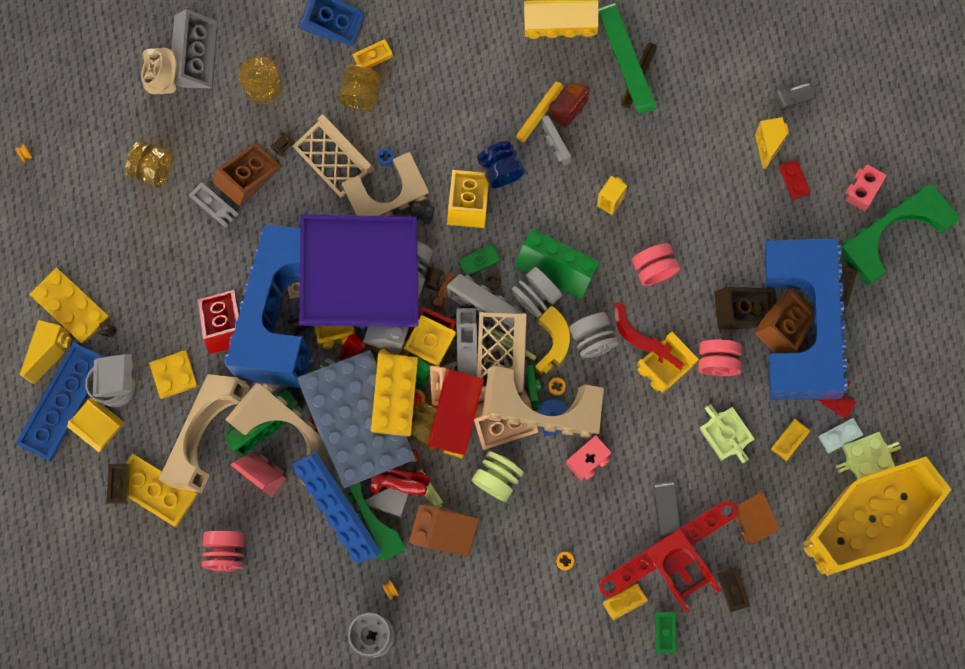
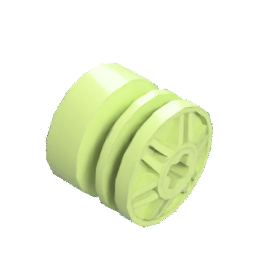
M489 451L486 456L490 461L483 460L482 462L488 471L478 469L471 481L495 498L507 502L513 492L507 483L518 484L519 481L514 476L521 478L524 472L510 459Z

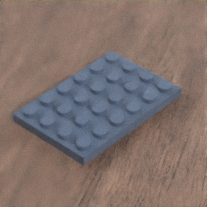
M371 350L297 378L342 489L415 460L406 436L370 432L377 370Z

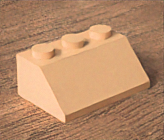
M525 389L524 393L518 392L522 401L532 409ZM484 402L478 404L474 424L483 450L538 433L537 428L526 427L525 423L519 422L518 425L507 423L508 420L501 419V421L490 420L489 416L483 415Z

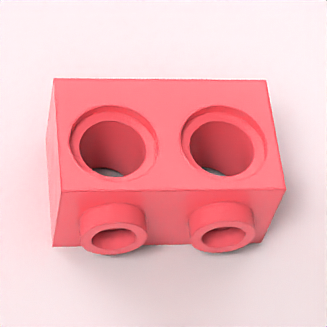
M866 164L863 170L859 169L855 175L856 183L854 185L850 184L845 192L848 195L845 201L866 211L887 175ZM865 177L871 178L872 182H867ZM856 192L862 193L863 198L858 197Z

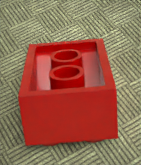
M235 290L197 299L203 340L209 354L230 349V338L234 335L235 321L239 318L240 314Z

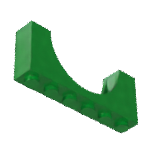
M933 184L927 187L923 185L915 192V196L912 198L910 196L906 197L900 202L901 205L898 208L893 206L885 213V217L882 219L881 217L876 218L871 222V227L868 229L862 228L856 233L857 236L854 239L848 238L841 244L842 257L851 268L858 270V277L867 287L886 273L878 255V241L886 227L901 220H918L931 225L940 234H943L961 219Z

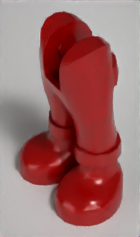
M396 467L372 477L371 493L378 494L382 487L386 486L387 488H393L407 494L425 495L431 478L422 472Z

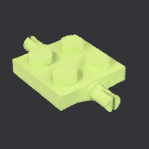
M712 404L707 406L705 409L711 419L699 429L719 459L722 461L736 454L742 464L748 461L749 458L743 449L747 444L754 441V437L734 408L731 407L725 412L717 413Z
M880 432L842 446L846 455V462L836 465V468L839 469L837 471L841 473L850 469L854 473L856 480H858L859 478L893 468L895 465L891 458V453L900 450L901 446L895 447L899 445V442L887 446Z

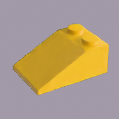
M452 170L447 225L485 228L489 173Z
M38 320L20 376L35 384L58 361L66 349L70 347L72 342L71 334L60 325Z

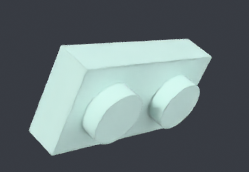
M854 418L823 433L819 436V439L829 454L863 436V433Z

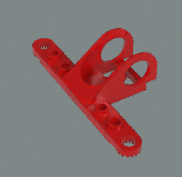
M728 500L722 501L603 577L599 581L600 592L606 597H613L657 569L683 611L689 613L690 609L685 603L684 598L709 583L714 592L717 594L721 592L715 578L692 545L733 520L737 515L736 505ZM726 505H729L732 509L729 516L722 515V508ZM694 561L704 578L682 593H679L670 576L679 572L686 585H690L693 581L684 567ZM607 581L614 583L612 591L604 590V584Z

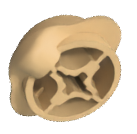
M168 48L144 50L142 53L144 64L141 80L145 90L154 95L174 93L177 89L175 78L178 70V63L174 52Z

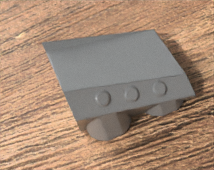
M132 354L116 355L94 360L93 396L113 397L126 395L135 388V380L132 378V370L134 368Z

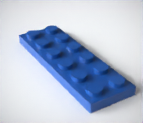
M73 342L15 444L51 462L69 431L67 427L69 420L82 408L89 396L85 388V382L88 372L94 367V360L104 357Z
M317 452L293 463L292 466L295 469L296 475L301 478L306 486V490L315 499L317 507L324 513L328 524L333 527L338 535V539L347 548L351 559L357 564L381 554V550Z

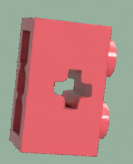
M595 435L567 459L566 464L581 481L584 478L589 480L596 473L594 470L599 465L604 467L610 461L611 452ZM586 456L589 458L594 457L593 464L592 462L586 463Z

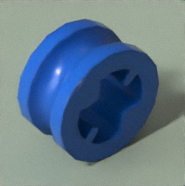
M385 148L378 152L379 164L383 167L393 164L394 155L390 149ZM384 154H388V157L391 156V158H388V161L381 159L384 157Z

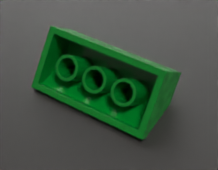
M531 229L514 267L527 274L536 267L550 279L557 289L582 300L599 268L600 262Z
M288 390L280 391L275 395L276 398L278 396L283 398L288 403L286 407L290 410L294 408L299 413L303 411ZM279 420L267 421L255 426L246 435L239 432L235 427H231L226 432L227 435L224 438L232 450L241 458L288 422Z

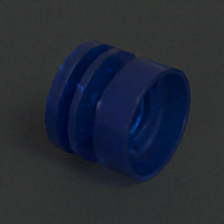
M511 141L495 143L485 148L477 156L481 170L486 172V181L492 189L501 188L513 183L525 173L521 160L516 158L517 152L514 150V145Z

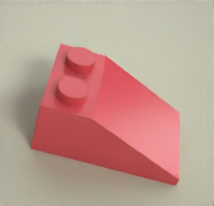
M252 453L231 464L241 475L271 497L286 480L283 476L284 471L276 465L272 468L267 464L269 460L261 454L256 456Z

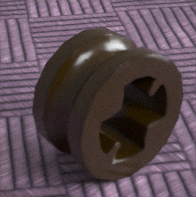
M494 272L488 273L484 279L485 286L491 291L499 289L501 286L499 274ZM491 277H494L498 283H495V286H491V283L487 282L488 279L491 280Z
M99 324L100 330L97 331V334L111 338L115 336L113 334V331H116L115 326Z

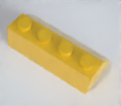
M598 0L524 1L525 37L531 39L539 38V36H547L548 38L566 36L572 38L576 35H583L585 37L596 35L598 32Z

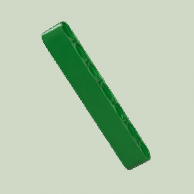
M615 2L598 8L603 27L637 114L641 115L655 110L654 99Z

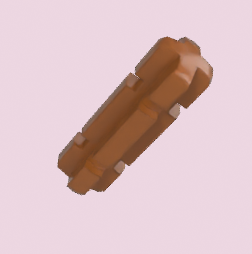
M452 273L446 274L445 282H442L436 294L437 297L432 302L436 308L441 309L445 303L444 300L448 297L447 286L456 278Z

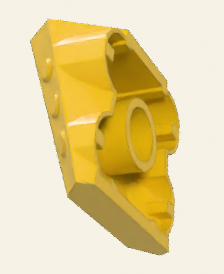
M89 398L75 416L69 420L67 427L100 452L125 422L103 404Z

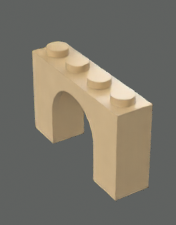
M410 152L392 161L402 183L400 195L392 202L379 203L371 199L359 175L341 183L356 216L393 215L392 211L396 209L402 211L409 208V203L422 202L427 199L426 196L429 194V191Z

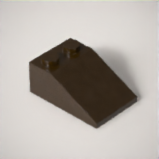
M727 286L715 291L718 329L758 328L761 320L776 304L775 289Z

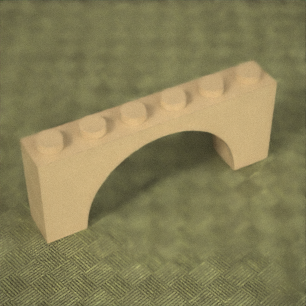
M494 366L488 369L483 415L489 416V419L493 421L504 419L508 420L507 423L518 425L520 422L525 423L526 427L538 428L540 426L544 427L545 431L554 432L561 430L562 434L574 435L576 433L580 434L581 438H592V436L599 434L604 388L591 385L578 387L576 398L566 412L559 416H546L533 411L522 401L515 387L513 369Z
M207 375L159 480L173 488L202 493L210 475L202 471L197 462V449L201 436L210 421L219 412L231 405L240 403L246 396L250 388L249 385L237 377Z
M256 383L225 419L244 435L255 426L267 421L279 420L292 423L304 437L307 446V456L317 452L332 477L336 474L330 466L329 456L321 436L314 431L316 427L308 420L305 423L300 419L302 415L294 408L290 410L286 407L288 403L283 398L273 396L271 394L273 390L265 383L263 385ZM299 477L298 481L301 482V483L305 486V484L303 483V481H302L301 478Z

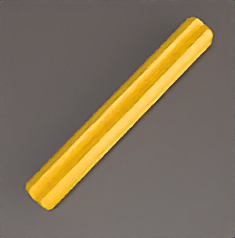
M556 81L516 134L518 141L524 143L564 89L562 83Z

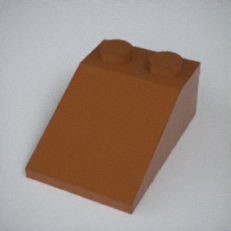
M255 142L217 168L213 183L236 204L241 206L251 199L282 165Z
M790 287L761 320L755 334L775 354L796 353L811 325L814 311Z
M763 492L736 506L737 515L733 520L735 524L739 523L742 529L740 535L743 541L748 542L749 545L770 537L780 530Z
M421 502L409 543L428 549L469 556L479 518Z

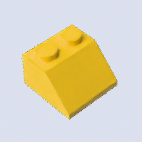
M783 117L760 121L755 133L763 169L769 166L788 134V125L784 123Z

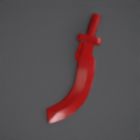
M615 303L617 328L625 340L645 352L650 353L653 351L659 356L658 361L660 363H664L663 360L666 359L679 370L684 367L685 364L670 353L672 350L670 345L664 346L656 338L650 339L637 332L628 322L625 304Z

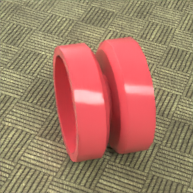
M670 244L655 245L632 258L635 270L641 271L638 277L642 286L659 283L680 271L677 259L672 258L674 252Z
M706 340L700 342L699 354L703 357L698 361V371L700 373L714 376H734L741 373L742 362L738 360L742 356L741 343L730 340Z

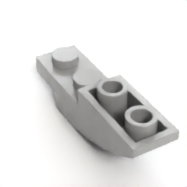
M456 308L457 372L477 377L476 308Z

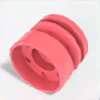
M208 531L203 533L202 546L211 548V552L203 553L202 557L211 560L202 561V568H208L213 571H233L244 568V563L235 561V559L244 558V554L237 553L236 549L245 547V533L234 531Z

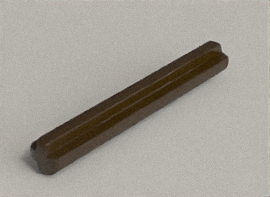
M651 42L647 44L639 62L644 76L657 49V45ZM627 88L621 105L630 108L633 101Z

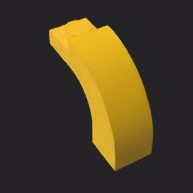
M553 306L539 318V324L548 331L553 340V346L549 353L535 366V371L540 376L543 373L547 374L554 367L553 362L560 367L569 350L570 332L567 322L562 314Z

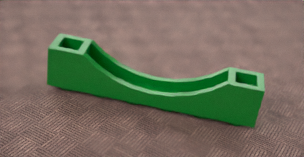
M329 458L328 460H329L330 466L332 467V469H334L333 466H332V463H331V461H330V458ZM360 482L345 488L347 500L354 506L358 517L382 552L375 558L379 559L380 562L385 561L406 550L398 533L385 526L371 513L362 495Z

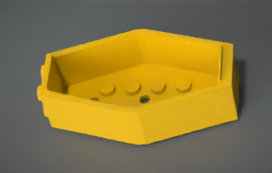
M927 457L859 478L841 492L803 542L805 546L804 551L810 558L813 557L815 559L817 569L822 574L825 573L826 576L893 555L910 546L952 489ZM901 493L907 495L906 500L900 498ZM870 515L875 516L876 521L874 523L869 521ZM838 538H842L844 540L843 545H839L837 543Z

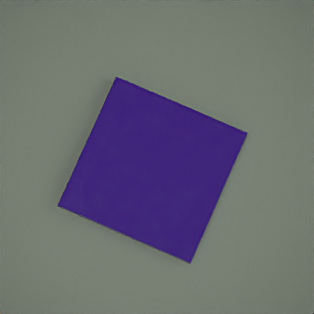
M301 214L299 325L418 327L417 217Z

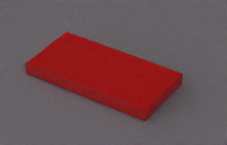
M446 369L428 447L466 455L484 382L483 378Z

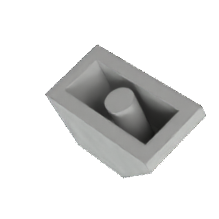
M388 488L366 499L365 503L368 508L402 519L410 496L407 493Z

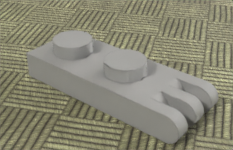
M544 116L542 127L547 134V143L549 146L553 145L556 150L554 152L558 162L562 161L565 166L571 163V155L549 116Z
M202 182L189 194V197L225 228L228 226L224 221L225 218L230 223L233 221L229 216L230 213L234 217L239 215Z

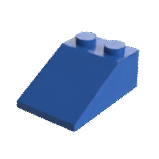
M308 0L298 28L317 36L353 46L365 13L339 0Z

